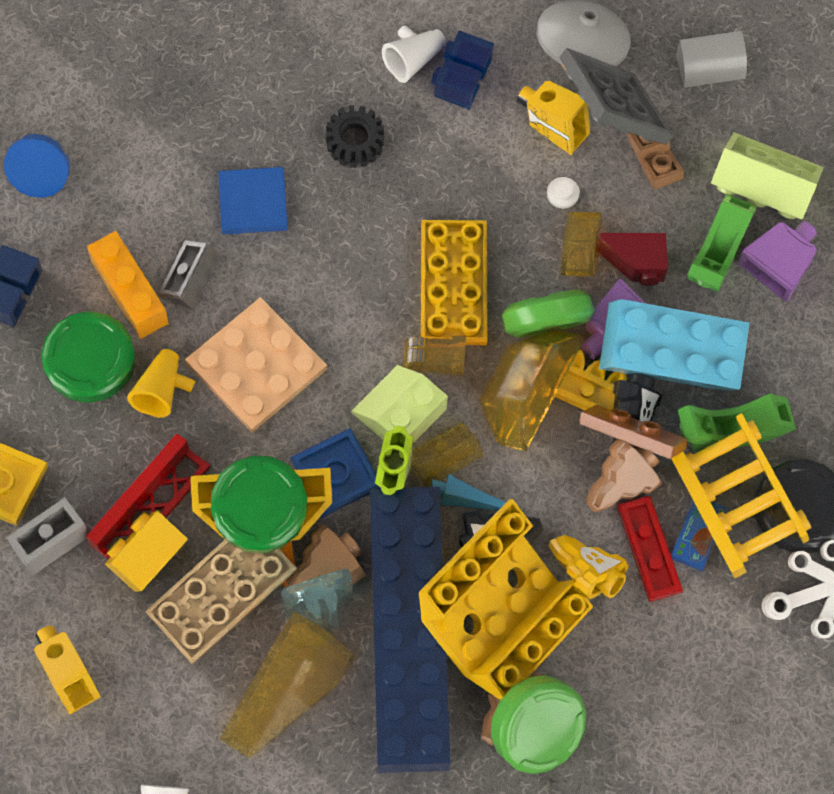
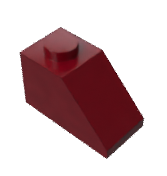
M600 233L597 252L631 282H640L644 286H653L665 281L668 271L666 233Z

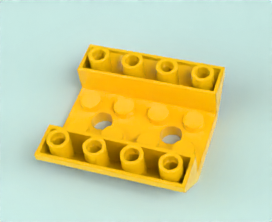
M509 499L419 591L421 620L465 677L500 700L513 686L529 678L593 608L590 601L574 585V580L559 582L556 580L526 540L524 535L533 525L513 499ZM511 569L516 572L518 578L514 588L508 582V573ZM467 615L474 621V628L470 634L465 631L463 626Z

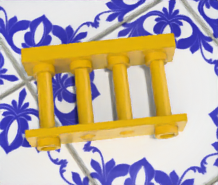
M742 413L736 416L741 430L695 454H692V452L687 454L681 452L671 458L734 578L747 573L743 563L748 561V556L795 532L798 533L801 541L805 543L809 541L806 531L811 529V525L802 509L795 512L757 440L761 439L762 436L753 420L746 422ZM746 442L749 443L757 458L755 461L710 484L707 481L700 484L695 474L700 470V466ZM762 472L766 474L773 490L726 514L723 511L716 514L711 502L716 500L715 496ZM781 502L790 520L743 544H740V542L732 544L727 535V532L732 530L731 526Z

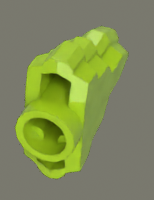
M397 425L393 430L385 432L375 484L381 487L382 492L386 495H392L396 490L404 489L411 468L413 437L407 433L406 428Z

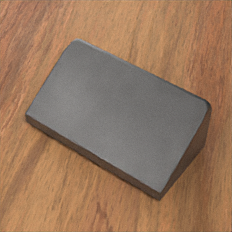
M185 240L157 296L194 310L221 254L210 243Z

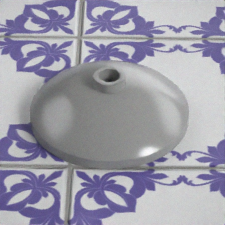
M565 0L549 6L541 14L536 29L537 38L543 50L562 65L563 63L559 57L566 48L617 66L626 58L631 44L629 30L621 18L609 8L589 0Z

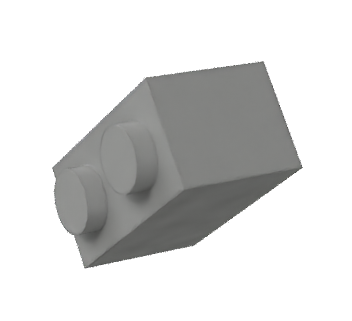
M63 498L6 538L16 555L33 576L87 539L88 530L68 500Z

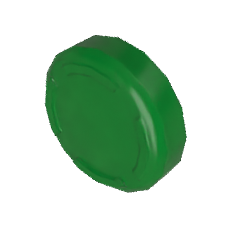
M93 311L71 314L56 323L45 337L41 352L44 373L55 391L69 400L84 403L106 400L121 391L131 378L136 361L132 338L123 324L108 314Z
M252 455L233 462L219 475L212 489L210 509L217 530L229 544L245 552L268 553L283 548L298 535L306 520L308 499L302 479L289 464L272 456Z

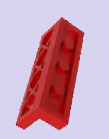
M176 433L86 535L89 545L106 559H109L110 556L107 554L108 549L106 547L115 537H129L134 532L130 527L132 525L131 518L136 512L149 510L155 512V510L163 509L160 513L167 518L191 491V477L177 478L176 467L185 457L199 467L192 476L205 475L211 468L210 464L191 451L187 440ZM172 472L173 479H166ZM178 484H184L178 491ZM173 485L174 497L170 502L155 504L154 492L159 486ZM150 498V504L143 505ZM128 524V530L121 531Z

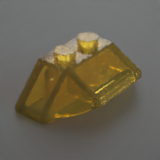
M553 330L507 346L479 399L495 440L499 445L527 451L584 341L582 335Z

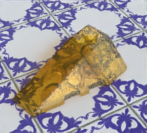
M294 611L275 640L220 740L251 758L295 719L308 711L319 699L337 687L355 655L325 629Z

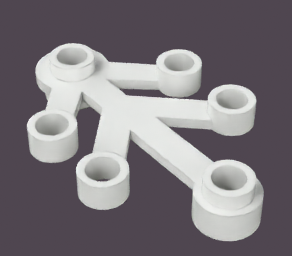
M828 540L820 547V554L823 559L834 561V557L829 556L827 553V547L830 544L834 545V540ZM805 551L793 552L788 558L789 567L795 572H804L824 583L789 595L783 592H771L762 601V611L770 619L782 620L790 615L793 608L828 596L819 617L811 624V632L817 638H829L834 633V571L813 561ZM798 555L805 559V564L802 568H798L795 564V558ZM777 599L782 600L784 603V609L780 613L774 608V603ZM822 621L828 627V631L824 635L818 631V624Z

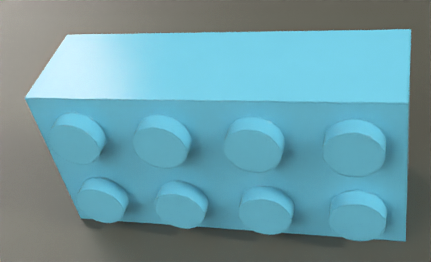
M624 299L609 302L599 369L624 374H638L653 379L721 391L740 390L750 323Z

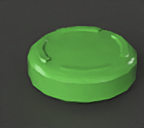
M577 289L515 302L508 305L501 317L505 333L512 337L522 338L544 334L551 330H563L585 324L594 315L595 308L592 295Z
M548 675L529 677L513 686L500 700L492 718L491 738L497 753L516 770L529 774L548 772L561 765L578 748L585 732L586 709L582 698L562 679Z

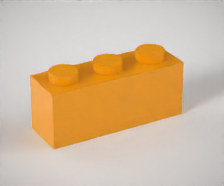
M117 231L87 246L92 264L139 339L169 324L165 307Z

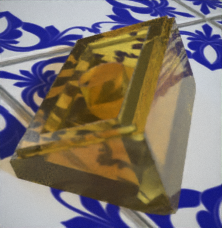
M462 422L413 449L411 466L424 487H429L433 479L442 480L449 474L451 475L483 457V452L477 437Z

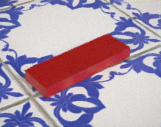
M651 496L618 504L617 510L648 601L653 602L681 594L683 589Z

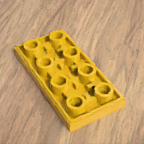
M421 220V338L427 339V345H487L486 220Z

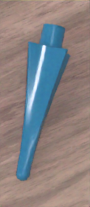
M450 474L446 483L433 479L430 487H440V496H442L440 505L498 511L506 503L466 484Z

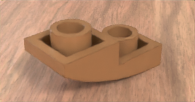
M631 132L627 134L654 190L684 179V170L670 150V141L664 145L653 140L648 142Z

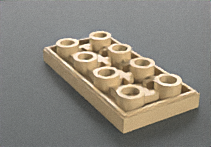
M225 539L145 612L189 662L194 664L288 579L297 568L280 549L268 553L245 552L229 544Z

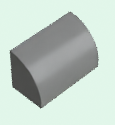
M742 31L679 40L676 58L684 88L746 79L747 56Z

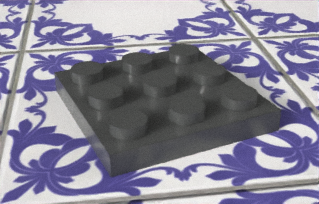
M566 48L559 58L566 68V75L579 89L578 95L588 104L592 111L591 116L597 123L603 126L607 124L614 126L625 134L631 132L648 142L653 140L666 145L674 136L634 73Z

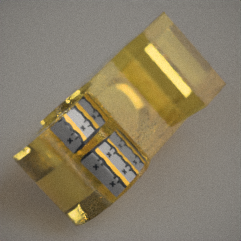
M452 336V339L407 338L404 341L402 367L415 372L464 376L466 337Z

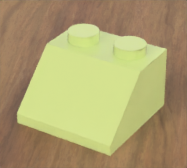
M397 365L351 413L382 440H384L385 432L393 430L398 425L406 428L407 433L413 437L414 443L447 409L448 396L423 374Z

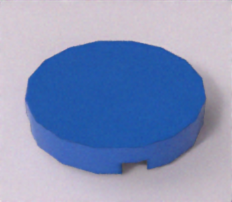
M29 134L10 145L4 158V172L8 181L19 192L30 197L45 198L55 195L64 187L70 174V159L67 154L65 155V152L61 149L62 146L56 140L45 135Z

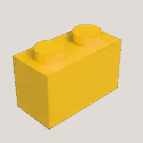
M158 511L151 512L149 515L145 512L142 513L130 527L134 532L125 541L120 538L107 552L110 558L105 565L135 592H141L188 540Z

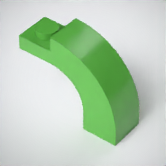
M729 194L725 196L706 240L691 265L688 273L689 280L716 292L720 290L757 206Z
M771 393L750 403L730 409L708 410L687 405L678 410L681 421L679 424L680 431L688 439L687 442L692 444L693 451L697 452L741 430L736 416L741 413L746 422L753 420L762 436L761 439L757 440L758 444L796 430L788 399ZM746 442L736 448L749 446V443Z

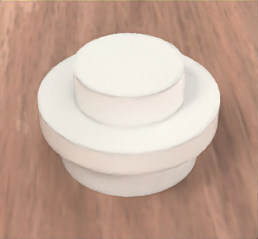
M556 178L551 181L547 188V198L557 208H570L579 199V187L570 178Z

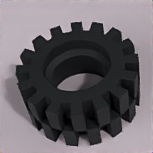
M350 105L349 112H345L344 108L338 110V116L333 114L330 117L331 123L327 122L326 143L328 152H331V157L335 161L339 158L341 165L345 166L346 162H349L350 168H356V163H361V167L367 166L368 160L373 163L376 160V155L380 156L382 146H384V126L379 116L375 118L373 110L370 109L368 113H365V107L360 106L359 111H354V105ZM351 128H360L368 136L366 142L361 145H349L345 143L342 137Z

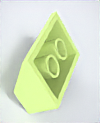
M733 132L724 148L711 184L716 185L717 189L724 194L735 195L736 193L744 196L749 203L755 206H769L777 209L778 214L785 218L796 219L797 217L803 219L824 167Z

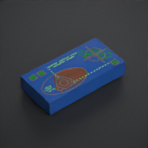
M693 501L671 557L672 560L703 571L714 539ZM711 502L716 514L722 511L724 514L726 513L727 507Z

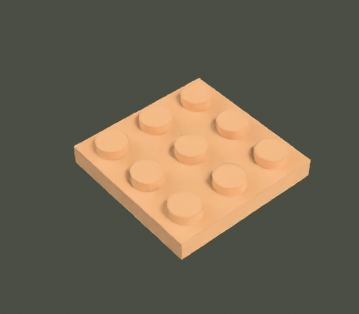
M261 297L185 359L188 367L252 433L328 369L327 364Z

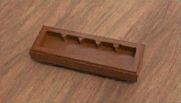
M595 405L582 411L579 421L583 426L668 459L685 451L688 441L686 438L662 430V426L658 423L639 421L631 418V414L624 410H610L600 405Z

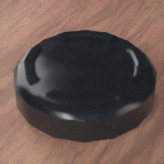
M808 459L788 460L772 469L795 512L802 509L811 525V529L806 531L809 541L805 543L801 541L798 533L795 532L774 544L791 552L805 551L807 553H815L820 551V547L824 542L834 540V472L824 464ZM767 476L764 477L758 486L755 498L773 490ZM781 502L755 514L756 521L763 533L790 520Z

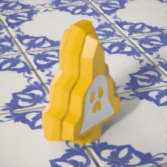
M567 535L558 536L550 540L548 547L556 560L566 569V573L575 581L574 585L588 600L597 597L601 593L608 598H613L621 590L626 580L625 572L629 568L626 559L618 554H609L599 547H587L577 539Z

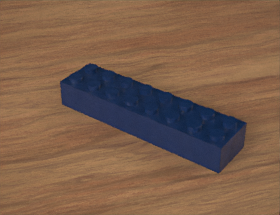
M407 487L396 490L392 495L384 494L381 488H370L378 773L449 771L450 737L446 652L423 624L419 600V591L443 568L440 487Z

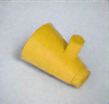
M162 349L130 391L127 399L129 404L140 413L158 418L167 417L171 413L175 387L191 393L195 380L177 373L179 356L176 352Z

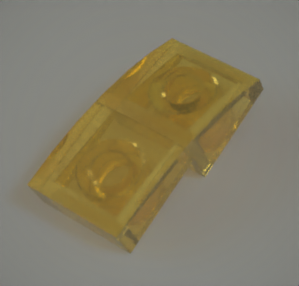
M569 212L562 248L561 276H594L599 256L597 244L603 223L601 212Z

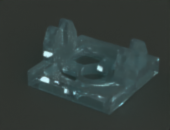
M345 568L282 589L280 592L286 619L289 620L305 614L309 627L320 635L322 634L320 619L322 615H325L332 630L337 629L339 620L337 604L353 599V583L349 569Z

